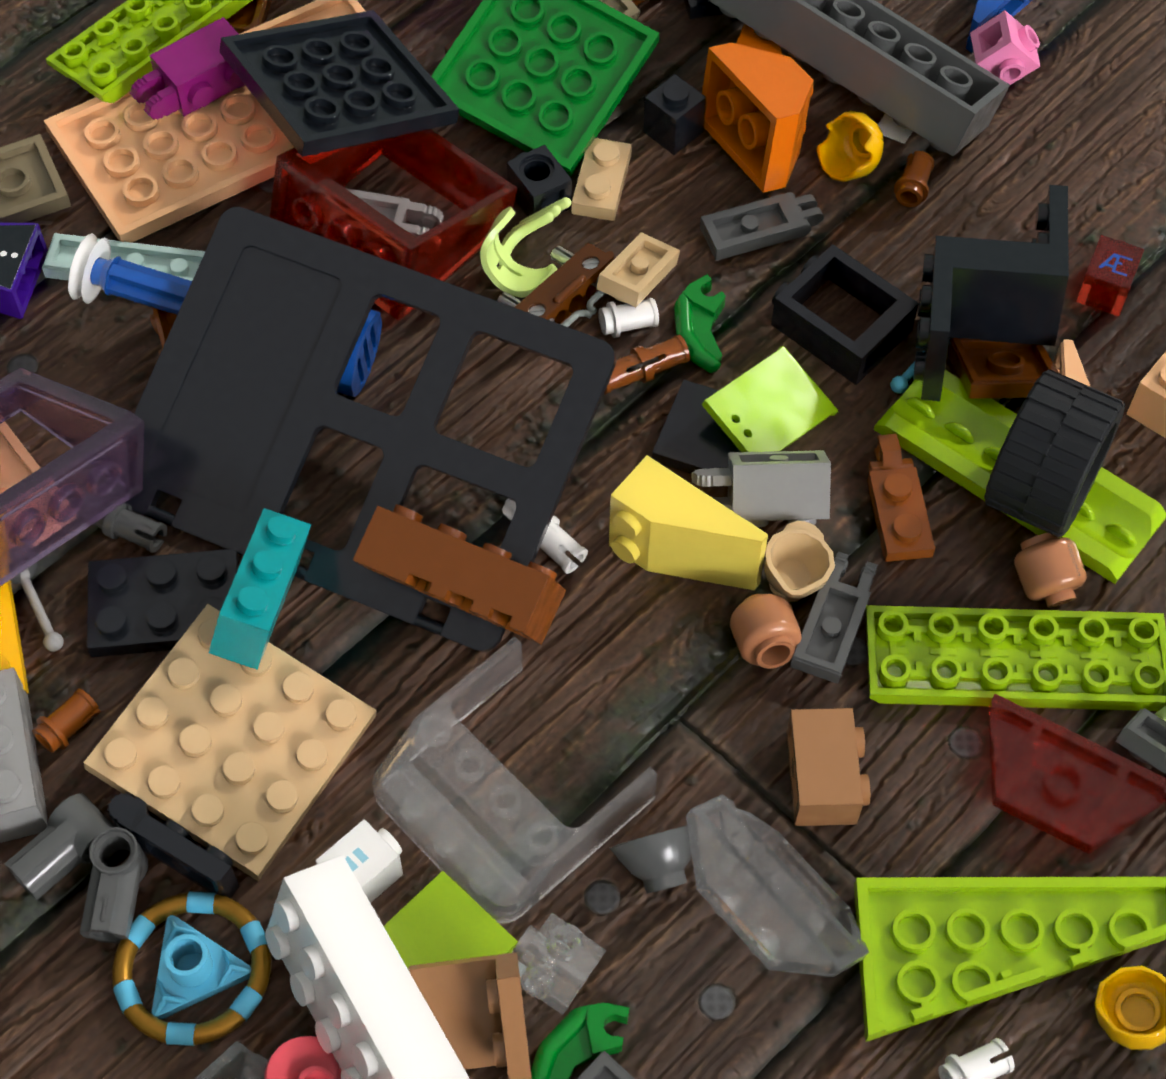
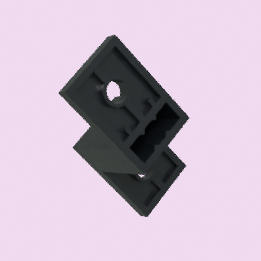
M1049 185L1046 203L1038 202L1035 230H1041V232H1038L1037 238H1032L1031 242L950 236L935 237L933 254H924L922 282L930 283L929 285H922L918 301L917 316L920 317V320H918L915 348H924V352H916L913 380L922 381L921 400L940 401L949 338L1046 346L1056 345L1069 278L1068 186Z

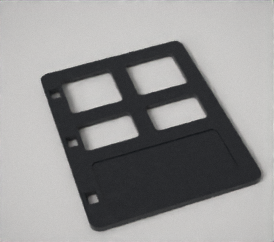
M232 207L226 210L218 221L105 478L104 492L107 498L114 503L116 501H123L132 506V511L225 549H236L238 554L244 556L263 509L266 508L280 514L284 513L314 440L320 430L330 429L382 449L384 453L383 460L346 546L342 550L337 551L307 539L304 549L315 554L309 568L298 565L295 577L473 650L487 652L499 645L506 629L364 568L353 561L355 553L377 505L392 512L396 504L403 506L417 471L423 467H428L513 500L516 503V511L500 548L512 554L510 560L528 566L529 562H534L614 371L616 355L612 347L604 340L249 209ZM380 297L388 298L440 318L439 329L404 411L398 416L383 413L339 396L337 393V387L373 303ZM484 334L565 364L573 369V375L536 463L531 467L518 465L437 433V423L471 343L477 335ZM161 491L182 499L176 515L155 507ZM427 599L451 608L445 624L421 615Z

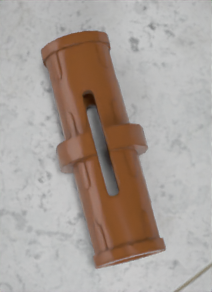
M676 335L672 339L645 349L643 346H637L630 350L629 355L616 359L614 371L604 394L611 393L615 389L639 380L642 383H647L654 379L655 374L689 362L690 352L684 338L681 335ZM658 357V360L655 362L649 363L647 365L636 368L632 371L626 372V369L629 367L648 361L652 358Z

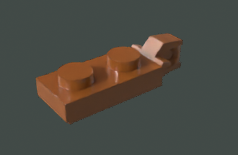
M897 433L878 435V445L874 449L876 461L869 462L867 484L884 561L933 557L935 545L917 469L914 467L912 458L902 459Z

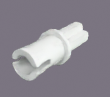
M507 499L502 511L510 521H512L516 511V503L513 500ZM553 516L540 548L566 574H569L579 566L565 552L569 551L580 562H583L588 554V550L559 526L560 520Z

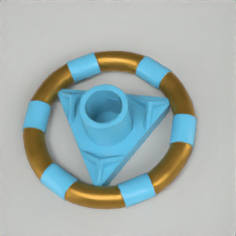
M189 891L170 896L153 904L133 921L129 938L120 940L115 953L112 970L113 992L122 1014L140 1032L167 1045L195 1046L226 1036L247 1021L263 1000L269 983L272 962L265 932L261 923L248 909L233 899L216 893ZM183 913L217 914L231 921L240 930L249 950L252 962L251 967L176 917V915ZM166 920L151 1014L143 1006L133 981V964L138 949L155 930L156 926ZM249 979L247 986L244 987L229 1009L212 1020L200 1024L168 1023L163 1021V1019Z

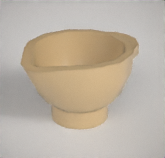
M795 521L787 524L783 531L771 537L766 546L764 569L770 589L774 595L782 596L788 602L798 601L823 588L835 568L833 551L825 542L823 533L815 525L805 521Z

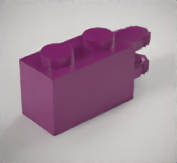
M222 17L149 55L153 71L134 81V84L131 85L130 95L139 104L146 103L143 110L153 120H158L177 110L183 116H186L199 108L207 106L210 102L227 93L243 87L245 84L219 53L221 38L238 35L237 31Z

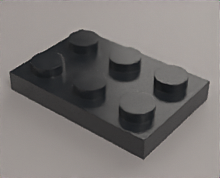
M225 549L88 561L87 649L90 656L102 657L172 650L207 604L221 611L239 568L237 550Z

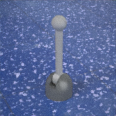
M25 541L11 543L5 546L11 583H21L45 635L43 639L44 647L51 652L58 651L63 646V637L59 633L54 632L31 582V578L36 574L38 568L37 557L30 543Z

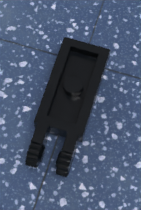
M121 792L120 795H115L113 799H110L111 802L107 804L109 807L107 809L109 817L114 821L116 827L127 829L132 833L145 852L208 892L231 898L240 887L232 869L233 861L220 849L212 845H208L205 850L190 841L191 835L182 826L170 819H166L163 824L148 813L146 802L138 797L135 798L133 794L129 795L128 792L122 794Z

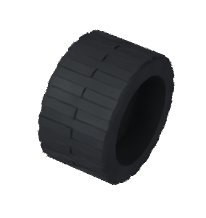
M1053 370L1044 371L1028 393L998 454L984 495L986 505L1056 537L1064 536L1082 507L1111 447L1124 414V402Z

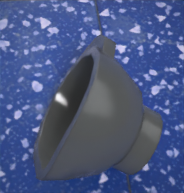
M689 824L623 842L609 849L633 876L643 881L646 894L687 883L684 869L691 859L692 836L703 833L701 825L690 828Z

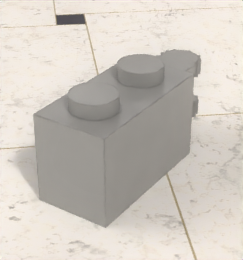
M824 450L728 453V468H704L692 472V483L697 486H728V497L712 498L756 527L767 526L769 521L788 520V523L805 521L814 525L817 523V519H830L831 462Z

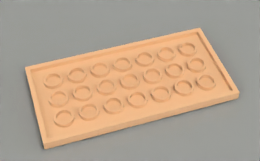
M315 0L240 34L365 12V10L357 0ZM246 85L210 102L207 106L199 108L186 116H183L177 110L168 116H163L162 119L153 120L143 110L146 103L139 104L130 95L131 91H129L114 103L103 102L95 97L44 120L48 134L117 239L121 242H135L327 153L322 152L302 157Z

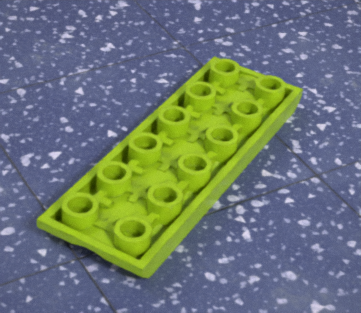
M127 0L45 60L47 65L65 77L74 80L82 88L103 102L114 103L131 91V85L134 84V81L153 71L149 55L222 17L227 20L253 0Z
M947 370L944 371L940 401L921 400L922 381L914 380L904 394L876 423L874 430L881 435L897 433L901 448L985 501L984 495L992 469L1017 414L992 398L969 399L960 379ZM1101 467L1075 520L1062 537L1070 538L1076 543L1082 563L1113 584H1116L1165 521L1166 512L1158 501ZM1006 514L1037 535L1048 533Z
M866 606L869 698L878 703L1135 711L1144 708L1148 711H1159L1166 706V626L1164 613Z

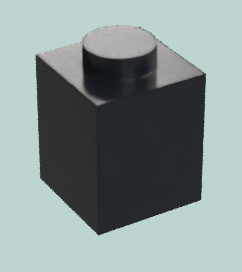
M674 74L645 96L643 132L675 155L703 133L706 96Z

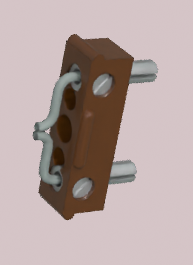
M589 242L576 254L569 252L561 246H557L551 252V259L562 266L522 301L506 292L502 293L498 298V302L566 327L570 326L579 317L590 319L597 312V309L593 306L594 303L605 294L596 289L599 274L614 260V253L612 251L604 252Z

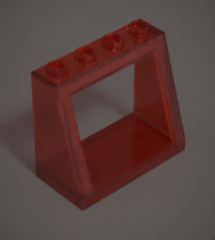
M429 129L322 152L316 155L302 157L295 147L278 155L276 158L270 218L445 282L481 249L499 213L510 206L513 209L517 187ZM382 154L463 211L416 238L345 189L344 186ZM380 297L374 302L397 320L415 309L385 297Z

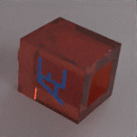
M1101 235L1076 302L1120 316L1145 249Z

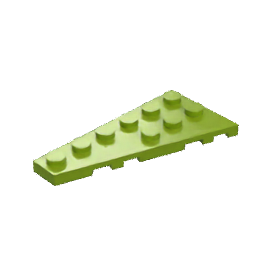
M1166 877L856 878L854 896L865 1041L868 1042L1166 940Z

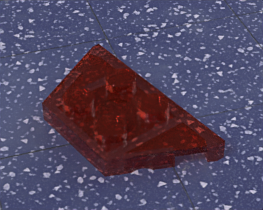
M994 694L988 708L993 806L1090 854L1166 803L1165 777Z

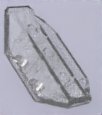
M723 794L690 809L686 815L696 889L712 906L716 914L724 919L748 946L749 950L769 970L835 977L867 956L869 950L866 943L861 940L860 929L850 907L776 829L753 814L735 808V803Z

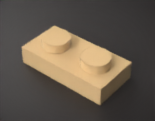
M595 138L584 155L572 199V214L615 221L631 159L632 144Z
M641 232L599 274L596 289L614 297L620 302L637 307L677 265L680 250Z

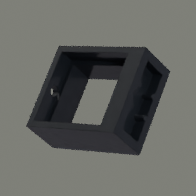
M832 244L820 256H812L804 265L801 274L791 283L788 281L784 282L777 289L772 298L774 308L771 325L857 385L913 330L919 303ZM828 280L881 315L855 341L802 305Z

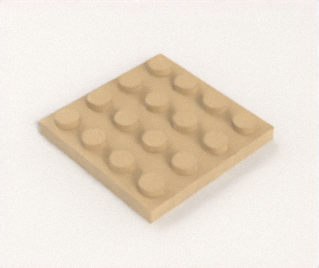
M207 604L83 763L85 770L117 791L122 792V794L128 792L129 795L133 794L135 798L138 797L145 801L148 811L164 821L170 819L182 826L191 835L192 839L202 846L212 845L220 849L230 857L234 863L233 866L259 881L375 719L377 710L269 642L258 670L209 654L220 611Z

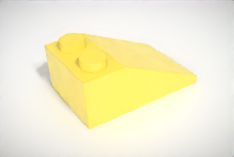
M648 455L611 494L609 546H611L614 553L621 560L630 564L636 563L648 572L754 591L760 585L768 534Z

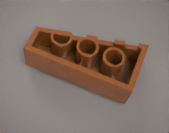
M396 504L393 512L377 505L355 553L354 562L540 645L543 644L566 592L555 581L556 572L534 562H529L528 566L510 560L511 553L485 542L481 548L466 542L465 540L468 535L448 525L440 523L438 529L421 523L422 515Z

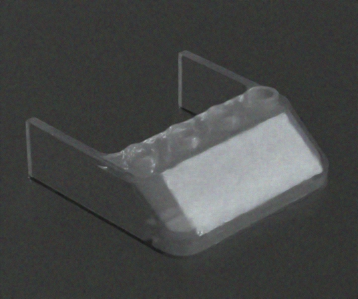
M515 636L415 717L376 770L372 781L374 797L380 808L441 871H444L488 914L501 924L511 923L522 917L655 799L657 773L649 767L580 827L570 828L563 825L461 723L463 719L523 671L522 643Z

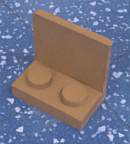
M517 952L411 965L407 968L465 1070L496 1066V1068L507 1067L508 1079H532Z

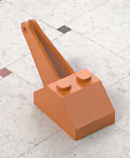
M744 23L736 44L727 43L708 48L702 94L706 96L704 128L757 187L765 193L785 188L800 154L803 134L806 131V119L810 98L813 94L814 80L791 57L782 55L781 46L771 40L759 37L753 28Z

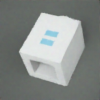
M365 819L315 860L317 865L343 855L370 903L403 876L400 860L402 848L386 829L381 828L377 832Z

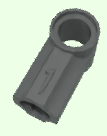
M83 793L72 795L55 808L49 817L48 827L4 864L20 885L32 897L38 900L81 862L84 864L92 863L90 859V846L93 839L100 832L107 828H113L115 825Z
M113 827L100 832L93 839L90 846V859L93 866L80 934L83 937L106 943H119L120 940L129 938L139 885L148 870V858L134 835L127 829ZM120 850H130V856L124 864L118 867L108 866L109 860L114 853Z

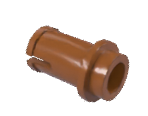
M915 151L914 155L910 153L906 160L903 175L894 185L897 201L906 207H916L928 197L929 188L927 183L935 165V161L929 153L924 151Z
M78 688L69 699L47 718L40 716L36 720L37 726L32 730V733L37 741L49 752L54 753L58 748L65 750L69 746L68 739L94 716L99 715L101 711L98 709L99 706L94 699L84 690Z

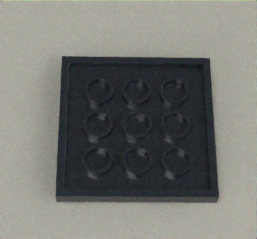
M374 10L221 38L219 53L302 157L457 123L459 114L457 105Z

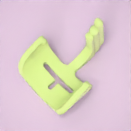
M564 197L524 218L507 233L502 243H500L498 233L515 215V211L510 206L499 213L481 246L480 261L486 275L500 290L515 297L525 298L557 270L554 264L540 269L524 267L516 263L510 254L524 237L552 222L555 217L560 215L561 211L570 207L571 200Z

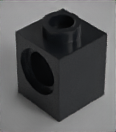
M545 145L529 152H523L507 162L508 192L527 217L564 197L571 200V206L561 211V213L572 208V179Z

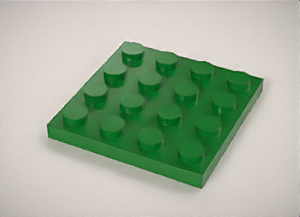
M482 0L431 77L459 108L458 115L525 152L545 145L571 177L583 159L586 150L598 136L659 43L660 33L599 0Z

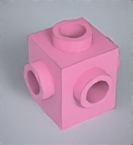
M1003 11L970 32L976 64L1011 85L1040 67L1037 52L1040 42L1037 34L1029 25L1023 26L1007 11Z

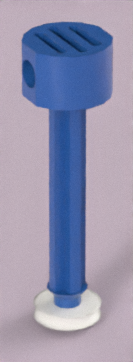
M91 233L81 241L75 252L68 279L69 295L73 300L82 296L86 304L91 303L102 289L107 296L114 295L178 315L192 281L122 260L120 256L110 259L111 247L106 237L101 238L97 242V237ZM370 310L339 382L337 392L356 397L363 389L371 372L380 342L382 330L380 312Z

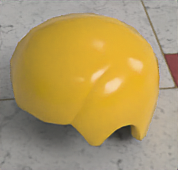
M848 111L826 124L829 133L826 140L817 146V154L822 169L832 180L841 182L851 181L870 174L877 167L883 153V134L879 125L868 115L862 112Z
M1144 966L1122 967L1100 982L1095 998L1096 1016L1098 1023L1113 1042L1130 1050H1152L1166 1043V978L1161 973Z

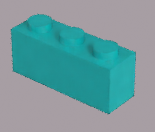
M266 508L263 509L219 613L209 654L258 670L300 563L311 524Z

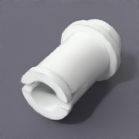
M647 298L637 307L627 303L616 305L613 301L607 302L606 307L599 308V323L602 333L604 335L611 334L613 338L620 337L621 332L658 327L659 313L655 300Z
M995 1038L990 1043L960 1057L956 1054L948 1055L945 1058V1064L939 1066L938 1072L940 1079H995L1004 1074L1012 1073L1015 1064L1012 1055L992 1064L990 1063L991 1058L1009 1050L1001 1039Z

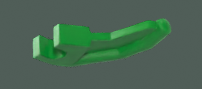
M707 274L690 283L677 299L674 305L676 335H681L688 346L690 361L709 373H715L721 367L722 353L711 329L725 307L726 295L722 291L715 296L704 295L710 292L712 288V279Z
M598 1003L571 1010L539 1044L531 1066V1078L570 1079L575 1068L591 1059L595 1060L603 1051L608 1055L622 1052L624 1037L609 1035L604 1028L612 1021L627 1024L629 1007Z

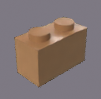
M853 708L791 710L786 734L795 826L857 825L862 807L869 806L870 780L868 774H860L858 758H864L865 735L863 727H855Z

